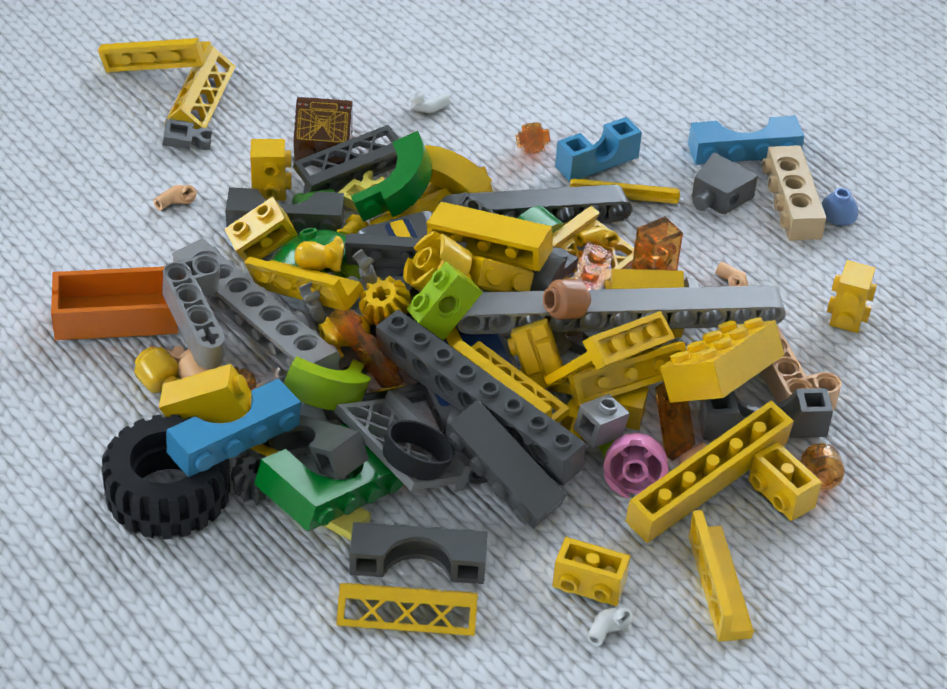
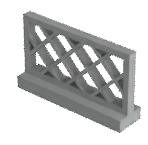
M398 389L388 390L385 399L337 404L334 413L350 429L360 432L365 440V445L410 491L445 485L453 492L463 491L472 468L468 463L469 459L461 451H455V457L443 475L435 480H420L407 476L395 469L385 459L382 449L388 427L394 421L413 420L429 425L441 432ZM396 442L404 445L405 447L398 446L417 458L438 462L431 453L417 445Z

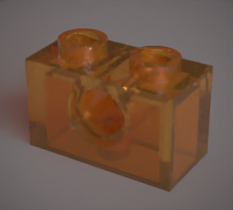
M666 216L638 227L634 244L632 269L677 271L683 232Z

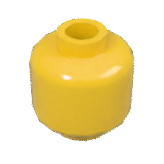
M148 347L136 357L134 374L148 391L152 393L161 392L163 384L179 380L177 373L178 362L166 349L162 347Z

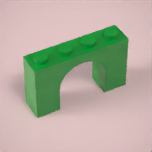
M345 423L340 425L349 428ZM366 445L365 449L369 460L349 473L350 479L334 480L322 477L312 472L287 449H284L261 459L254 483L307 532L320 526H326L332 520L343 515H349L354 510L366 504H372L389 493H395L403 485L398 477Z

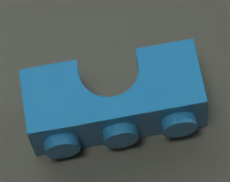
M624 117L604 124L603 134L594 145L581 133L557 141L555 167L570 182L573 178L581 179L639 158L642 131L628 117Z

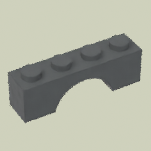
M229 187L225 209L226 227L267 201L258 189ZM315 192L309 199L299 204L280 205L286 212L298 235H300V231L307 228L333 231L343 228L344 193Z
M827 388L796 389L786 400L776 404L794 421L789 438L827 437L833 414ZM732 391L724 398L701 400L698 418L703 440L717 439L761 407L743 403L738 399L735 391Z
M300 415V425L263 443L277 451L287 449L292 455L312 453L319 474L339 480L369 460L365 449V440L359 431Z
M353 522L349 553V575L384 577L386 572L398 562L407 559H424L439 565L448 575L450 582L484 584L488 531Z

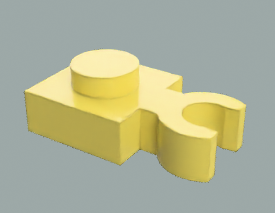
M367 171L364 173L361 182L353 179L338 192L344 193V205L357 211L351 195L384 181V177L381 176L378 180H373V172Z

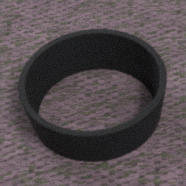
M397 420L392 422L388 427L382 449L383 455L390 465L401 473L420 480L440 478L455 457V448L447 441L445 435L429 425L413 420ZM395 442L417 445L431 453L438 462L417 458L404 451Z

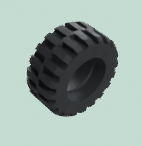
M171 414V417L155 415L152 416V419L146 421L143 418L135 421L134 426L131 428L126 426L118 433L119 438L115 436L107 445L108 449L103 454L101 467L106 505L108 510L112 512L113 518L119 524H125L126 529L134 533L140 531L142 536L154 538V535L161 536L162 539H172L174 535L185 537L191 535V531L195 529L199 532L207 527L208 521L213 522L221 514V509L223 510L226 507L229 493L231 492L229 458L206 471H201L193 476H187L182 480L172 483H153L143 479L147 475L160 470H181L167 454V429L188 419H182L180 415Z

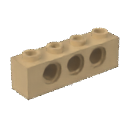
M768 147L767 158H763L762 171L768 177V190L774 195V208L780 213L781 229H785L789 241L822 239L826 215L802 147Z

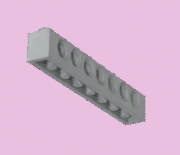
M200 239L172 253L174 262L201 255H210L218 259L220 262L219 288L215 294L205 297L208 304L287 373L296 356L325 368L339 370L340 354L336 347L332 344L329 345L320 337L316 330H311L303 323L299 316L293 315L287 310L281 301L275 300L264 287H260L247 273L244 274L240 271L233 261L227 260L222 256L216 247H212L206 241Z

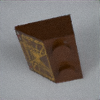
M297 97L293 138L294 161L352 139L353 101ZM333 156L328 159V162L341 164L345 162V158Z

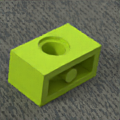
M445 262L432 275L431 280L422 291L413 298L407 310L420 325L444 340L483 292L469 277L448 262Z

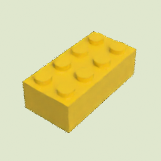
M753 318L745 321L744 324H736V321L724 322L718 325V330L704 334L701 341L688 344L687 350L671 355V360L660 367L670 403L724 398L784 356L776 321H763L762 318Z

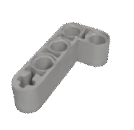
M201 255L167 264L163 270L162 294L195 362L202 368L214 369L222 364L225 337L205 297L218 291L220 262L213 256Z

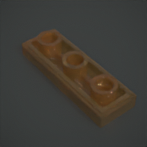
M334 310L328 316L329 320L361 362L365 364L364 366L381 388L396 387L403 383L398 375V366L391 359L385 358L379 350L381 344L373 335L366 333L361 326L363 321L355 311Z
M663 381L655 387L664 450L666 451L667 458L673 461L692 449L696 443L689 401L670 403Z

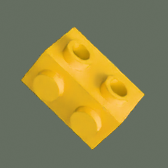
M251 139V188L258 189L266 200L274 197L276 201H286V189H292V173L286 172V168H291V150H285V139Z
M274 197L260 204L224 229L235 251L244 261L248 257L262 259L298 235L286 212Z
M846 260L842 275L836 274L831 291L837 293L836 296L831 295L827 307V313L832 314L829 326L858 333L861 323H868L872 306L867 305V302H873L877 284L872 282L876 267Z
M779 442L753 455L748 481L755 490L761 492L773 504L776 510L782 512L790 521H793L816 507L822 482Z
M565 536L555 560L552 587L567 593L591 598L600 603L617 606L627 582L631 555Z

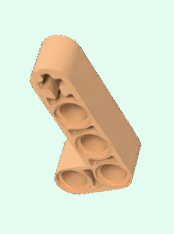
M777 325L784 356L760 372L775 401L778 404L786 400L796 389L827 388L834 411L842 385L840 378L829 372L806 375Z

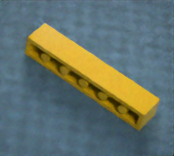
M772 400L630 499L625 522L648 544L749 471L754 454L776 442H779L782 446L788 442L794 421Z

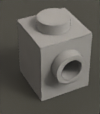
M610 394L580 405L573 429L592 448H596L623 436L630 413Z

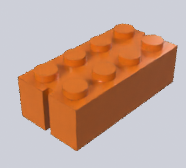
M165 266L52 272L51 317L54 339L72 340L179 334L178 325L162 294L163 270Z

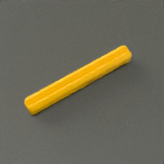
M574 178L570 180L569 186L619 185L630 200L677 204L680 200V190L678 188Z

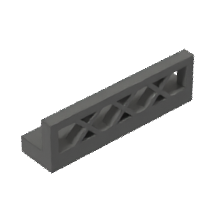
M388 124L295 161L293 168L305 183L303 193L306 194L325 189H333L336 193L353 179L361 182L364 173L367 171H372L373 177L394 169L397 165V154L392 142L400 138ZM385 135L391 142L388 145L375 143L376 139ZM359 146L369 149V152L361 155L353 153L352 149ZM338 156L345 158V162L335 164L328 162V159ZM312 165L322 169L321 172L310 176L305 167Z
M347 234L345 240L346 264L359 265L352 256L362 249L367 257H371L374 260V263L371 264L372 266L404 268L407 258L409 257L413 260L417 253L413 248L421 238ZM455 241L467 249V242Z

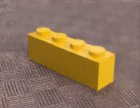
M440 202L426 222L427 234L437 231L454 241L467 242V250L472 253V256L492 259L540 272L553 250L552 226L446 202Z

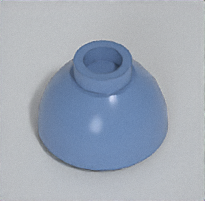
M837 188L821 202L826 215V221L839 226L849 225L858 218L857 202L846 188Z

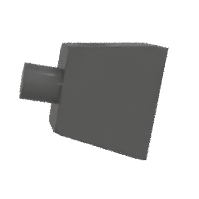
M713 153L695 176L692 191L693 205L699 211L711 208L720 214H727L755 196L758 175Z

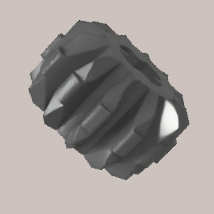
M247 452L245 458H237L235 466L232 467L231 481H233L235 495H241L243 502L251 499L254 500L256 506L260 500L271 503V499L254 484L261 459L267 457L261 453L253 455Z

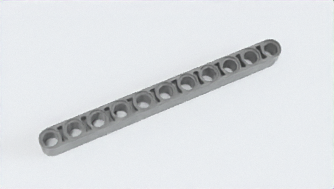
M769 285L588 290L591 294V304L585 315L577 320L554 319L544 308V291L483 292L458 322V329L465 334L511 333L512 329L548 318L552 332L607 331L659 311L662 312L670 329L718 328V325L724 322L736 321V324H744L745 321L753 318H762L763 321L775 320L776 324H779L785 319L786 311L779 290Z

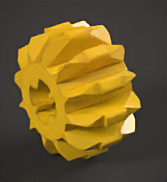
M388 276L385 281H382V279L377 277L376 283H366L367 290L359 292L361 300L359 302V309L370 325L375 324L377 326L398 309L404 314L409 313L407 308L412 302V297L401 280L395 281L391 276Z

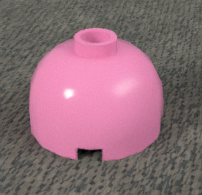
M642 433L625 434L614 440L606 452L603 465L606 483L614 492L630 498L628 493L639 494L668 473L669 467L666 451L659 441Z

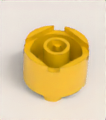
M432 231L421 238L413 249L417 253L413 260L409 257L407 258L403 270L404 280L421 292L431 280L432 275L445 262H448L471 279L469 271L472 263V253L448 236Z

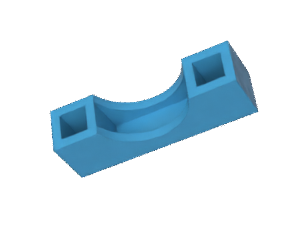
M796 116L770 117L768 124L763 129L750 133L732 131L721 125L718 121L692 122L690 124L688 146L695 165L705 164L713 153L732 162L763 160V158H767L768 147H803L805 135Z
M278 378L251 391V409L245 416L236 421L211 423L193 417L167 429V454L188 477L201 471H206L228 458H233L249 448L263 444L268 439L300 425L301 401Z

